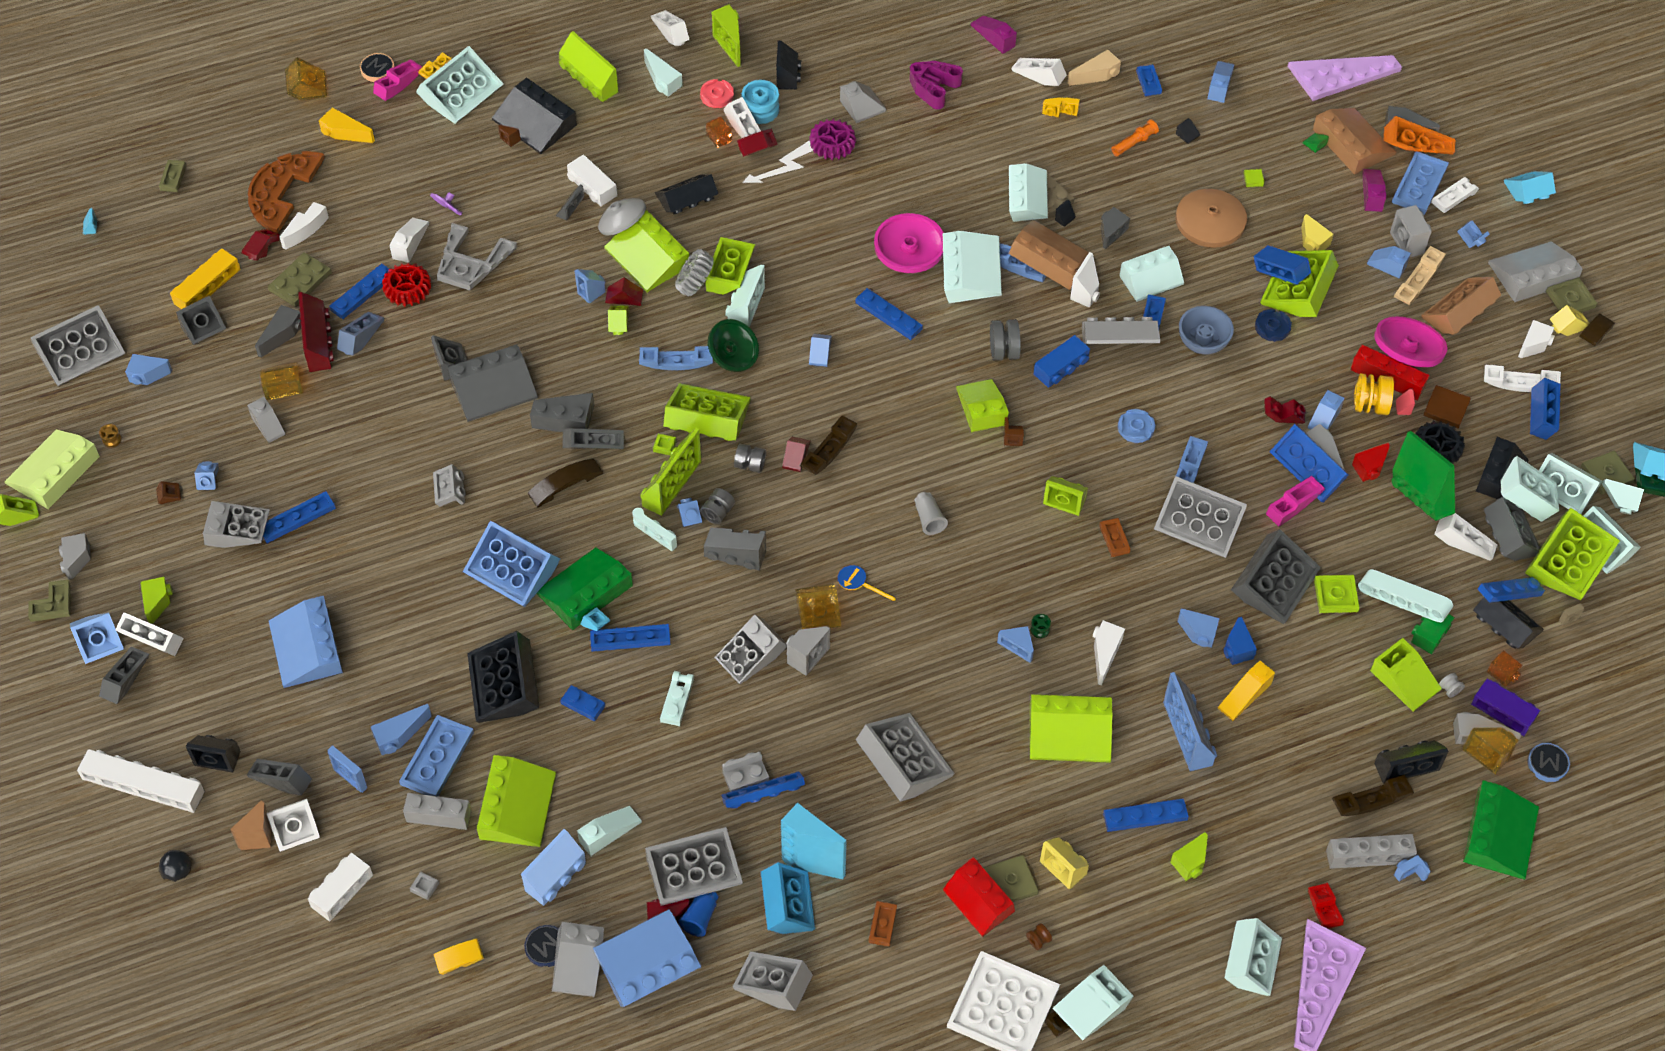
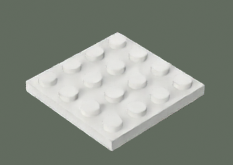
M980 951L947 1023V1028L1000 1051H1032L1060 984Z

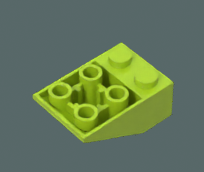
M1404 638L1378 656L1370 670L1413 712L1442 689L1419 653Z

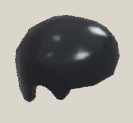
M174 849L164 853L159 861L161 877L174 882L185 878L191 871V858L181 850Z

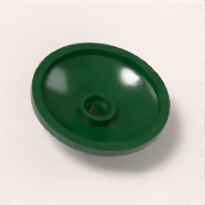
M725 319L714 325L709 332L708 349L710 355L720 367L731 372H742L754 365L759 355V344L754 332L746 324L734 319Z

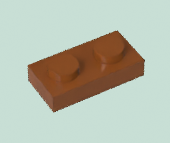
M1119 518L1100 522L1099 526L1111 557L1129 554L1130 546Z
M876 901L869 943L890 947L897 911L896 904Z

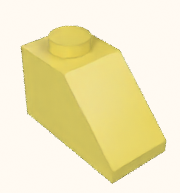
M1306 214L1301 227L1303 247L1307 251L1327 249L1331 245L1333 233Z
M1568 305L1550 318L1554 330L1558 334L1562 333L1566 336L1584 331L1590 324L1583 313Z

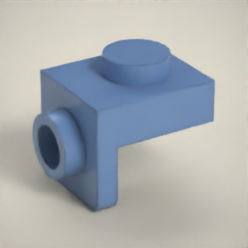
M1473 220L1457 231L1469 248L1474 245L1479 247L1486 242L1485 238L1490 234L1488 231L1482 234Z
M205 461L198 464L195 471L197 490L216 489L215 477L219 470L218 463Z
M692 498L680 500L681 504H678L677 508L680 512L683 527L702 523L697 500L692 501Z
M1417 855L1410 860L1404 859L1399 862L1394 876L1398 881H1401L1416 872L1420 879L1425 881L1430 874V869L1426 861Z

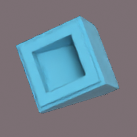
M92 208L89 209L84 218L83 234H95L97 232V218Z
M596 607L583 617L581 625L598 631L609 623L610 619Z

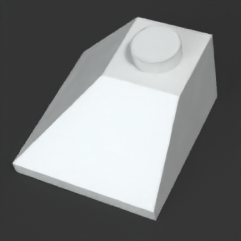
M1089 252L1073 277L1070 299L1090 308L1093 302H1097L1100 292H1098L1099 281L1093 253Z

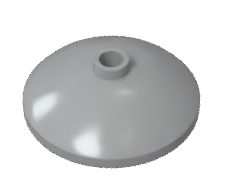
M627 198L613 202L599 220V231L603 235H614L628 229L643 216L646 204L642 199Z

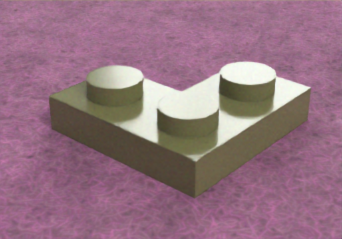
M69 579L49 582L48 599L29 601L28 618L30 622L70 617Z

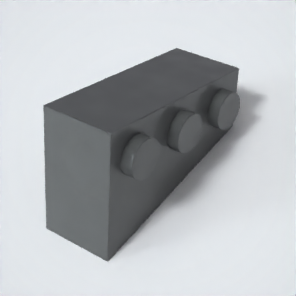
M593 393L534 400L530 413L532 428L563 432V429L570 428L588 429L594 410Z
M710 528L704 544V557L760 571L766 554V531H760L759 534L750 533L749 530H743V533L733 532V529Z

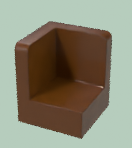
M1005 417L1004 446H1022L1024 437L1023 427L1009 425V417Z

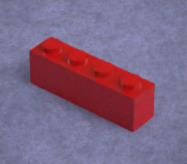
M1363 344L1356 353L1350 369L1358 374H1366L1367 378L1372 374L1375 382H1377L1380 375L1391 376L1394 380L1395 391L1404 394L1409 389H1413L1414 400L1417 401L1423 393L1430 376Z

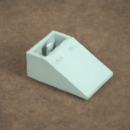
M1103 965L1084 979L1053 1009L1084 1040L1124 1011L1134 996Z

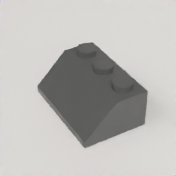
M1503 497L1484 508L1485 519L1492 527V535L1501 546L1499 550L1504 557L1516 561L1537 555L1541 548L1521 508H1518L1516 504Z

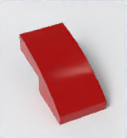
M1324 883L1309 887V896L1321 926L1327 929L1342 926L1344 919L1335 904L1336 897L1329 884Z

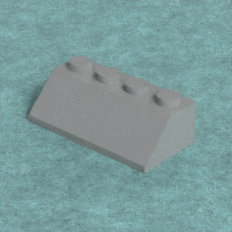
M1116 317L1105 318V321H1098V318H1087V321H1082V342L1085 344L1160 343L1158 321H1153V317H1142V321H1134V317H1123V321H1116Z

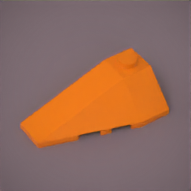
M1395 116L1384 127L1383 140L1401 149L1452 155L1455 153L1456 139Z

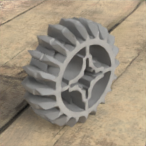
M702 249L693 252L679 271L675 284L676 289L683 295L692 296L695 294L705 280H707L714 258Z

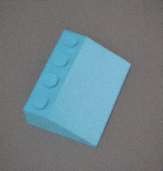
M797 803L781 820L782 860L788 866H794L807 872L844 879L846 874V839Z

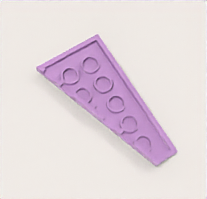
M1393 55L1294 61L1288 63V68L1312 101L1400 72L1402 68Z
M1309 919L1306 921L1294 1040V1047L1301 1051L1318 1050L1366 950L1365 947Z

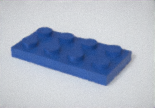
M1296 424L1270 450V453L1300 482L1313 476L1325 488L1317 497L1323 503L1349 476L1336 461Z

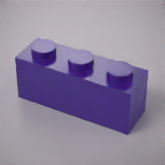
M1488 678L1478 690L1471 703L1474 707L1512 730L1519 732L1522 736H1525L1540 712L1532 703L1524 701L1517 694L1506 690L1500 684Z

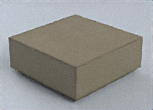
M1580 603L1565 609L1559 621L1562 625H1566L1580 619L1584 607Z

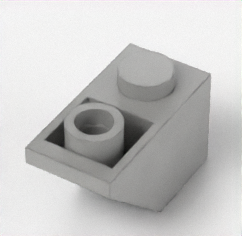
M85 533L61 537L62 545L59 546V552L61 557H63V561L60 562L62 573H66L69 580L73 579L91 560L90 543Z

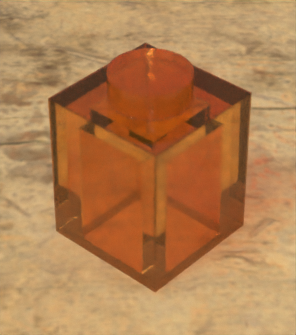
M722 117L706 123V134L717 148L732 141V130Z
M1503 650L1491 662L1487 673L1506 687L1510 682L1515 683L1519 679L1522 664Z

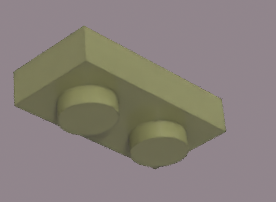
M167 161L159 184L160 191L178 192L186 168L185 161Z

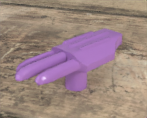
M448 192L446 197L443 198L431 193L430 196L439 204L458 215H462V212L450 203L455 195Z

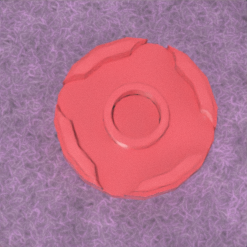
M713 79L702 85L700 97L702 102L708 107L722 108L732 102L734 89L725 80L718 81V79Z

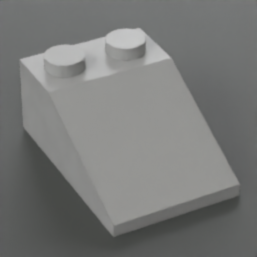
M568 922L561 923L557 934L552 992L595 996L600 963L593 948L603 943L604 927Z
M750 952L733 985V989L777 1008L796 1011L813 974L803 960Z

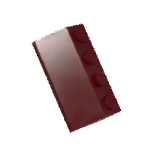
M298 292L303 351L309 372L332 369L331 362L334 361L333 351H330V347H333L332 337L328 335V333H331L330 322H327V319L330 318L329 308H325L323 300L304 292Z

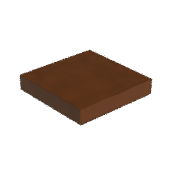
M1436 385L1423 416L1439 422L1442 421L1444 424L1449 422L1450 426H1455L1459 429L1471 398Z

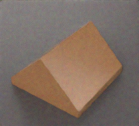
M260 801L230 829L238 848L241 850L271 848L272 828L267 816L268 811L263 801Z

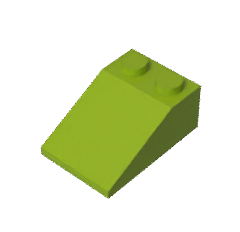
M728 4L712 11L713 37L735 65L740 67L739 15Z
M992 379L956 386L971 432L1004 426L1005 417H1008L1009 412L1002 394Z

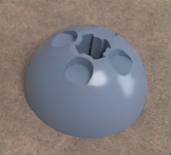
M1198 306L1191 308L1182 315L1179 322L1181 340L1187 348L1198 354L1210 355L1221 351L1228 345L1233 336L1234 327L1231 319L1223 311L1214 307Z

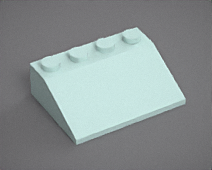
M468 46L421 83L416 92L430 107L456 124L503 86V83L472 48Z
M966 231L943 233L944 291L948 302L955 303L1001 296L999 236Z

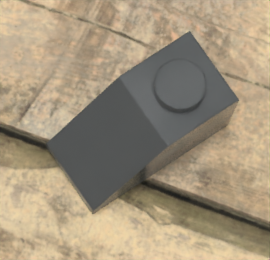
M1115 207L1110 211H1106L1101 217L1102 244L1105 249L1129 228L1130 218Z

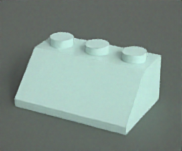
M1027 163L1009 165V210L1013 222L1048 218L1047 170Z
M1170 246L1141 255L1121 264L1120 278L1136 302L1146 299L1148 295L1154 296L1184 285L1178 258Z
M759 265L746 271L741 287L736 292H733L731 297L732 303L726 308L725 316H728V319L741 321L750 327L765 289V265Z
M1553 453L1548 454L1539 469L1541 473L1556 482L1558 503L1568 509L1572 508L1582 514L1602 483V480Z
M1518 456L1514 457L1501 480V494L1505 499L1516 504L1518 508L1523 509L1530 516L1542 522L1559 511L1556 482Z
M1592 506L1585 513V518L1620 540L1602 568L1606 574L1628 561L1641 548L1601 507Z
M1258 918L1237 921L1225 979L1237 988L1270 996L1282 938Z

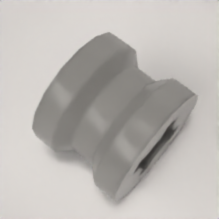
M1455 673L1447 675L1439 683L1440 687L1446 690V695L1449 698L1459 694L1465 687L1463 682L1458 681Z

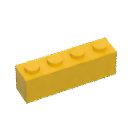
M222 248L217 253H214L210 259L200 265L195 272L170 292L174 305L183 309L207 296H211L240 271L237 258Z

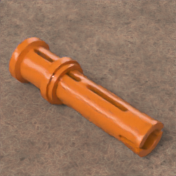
M1148 120L1147 124L1136 128L1132 135L1111 148L1113 154L1118 157L1138 142L1146 141L1150 135L1157 134L1159 132L1158 125L1155 121Z

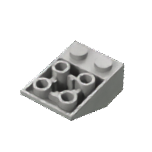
M211 501L203 531L204 544L228 548L262 543L270 510Z
M754 615L714 658L739 684H742L774 661L786 649L787 645L764 619Z

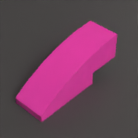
M408 60L387 70L385 77L374 81L373 93L385 101L394 97L419 75L418 71L422 66L413 60Z
M1310 476L1286 491L1282 498L1270 504L1266 515L1280 527L1307 507L1325 488L1313 476Z

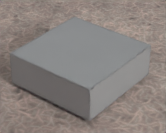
M420 872L409 888L410 892L429 900L439 885V880Z

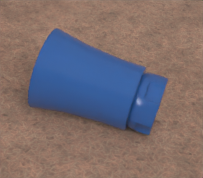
M711 892L694 897L688 910L679 920L680 927L691 935L705 936L708 923L717 905L718 894Z

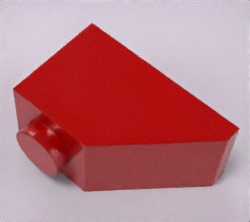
M1389 442L1355 454L1352 466L1363 482L1379 477L1390 447Z

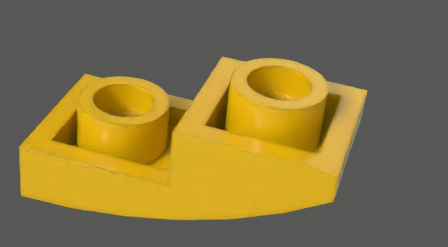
M442 52L433 62L428 61L418 71V74L428 79L452 58Z
M1046 99L1043 102L1042 114L1059 117L1060 113L1077 116L1080 99Z
M478 939L454 945L434 954L439 974L442 975L484 959Z

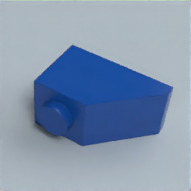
M1238 617L1224 647V655L1227 659L1229 658L1232 665L1254 659L1257 650L1242 617Z

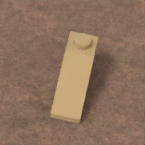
M1106 50L1069 72L1068 84L1071 86L1107 81L1119 74L1121 61L1109 50Z

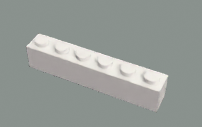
M88 749L77 769L82 780L192 813L195 812L204 794L200 781L195 778H183L175 772H163L158 767L150 768L138 761H126L121 756L116 755L113 757L101 750L93 751Z

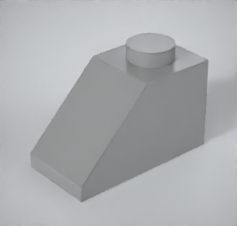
M265 397L247 405L252 420L268 443L285 435L276 414Z

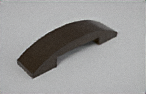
M841 415L832 426L831 433L813 453L810 452L800 463V467L814 475L823 471L844 448L854 433L857 423Z
M594 459L578 461L544 478L528 492V495L538 508L554 500L553 495L584 479L586 482H589L602 475L603 471Z
M1405 775L1387 780L1384 785L1354 794L1350 791L1334 796L1332 800L1341 816H1355L1392 805L1409 797L1414 791Z

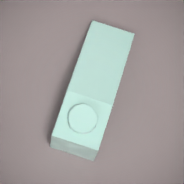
M647 48L644 49L645 64L657 90L669 97L683 86L682 74Z
M630 806L598 817L578 829V839L588 854L592 856L640 824L642 820Z

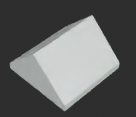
M307 799L267 812L279 851L320 838Z

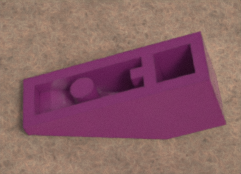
M982 16L971 22V26L1002 54L1016 46L1017 32L1007 23L987 16Z
M1363 169L1364 210L1382 212L1386 201V187L1381 170Z

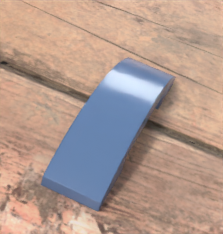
M708 346L695 347V351L659 352L658 347L640 348L639 364L654 369L690 370L713 363Z

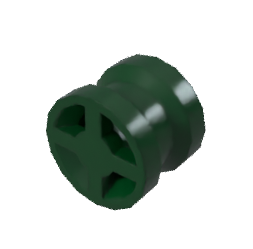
M1045 614L1035 615L1031 621V634L1040 639L1047 637L1051 626L1050 618Z

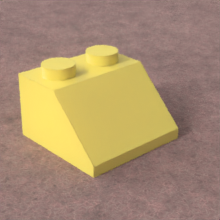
M1058 837L1043 843L1040 862L1069 890L1087 875L1089 867L1087 860L1083 856L1077 855L1068 842Z

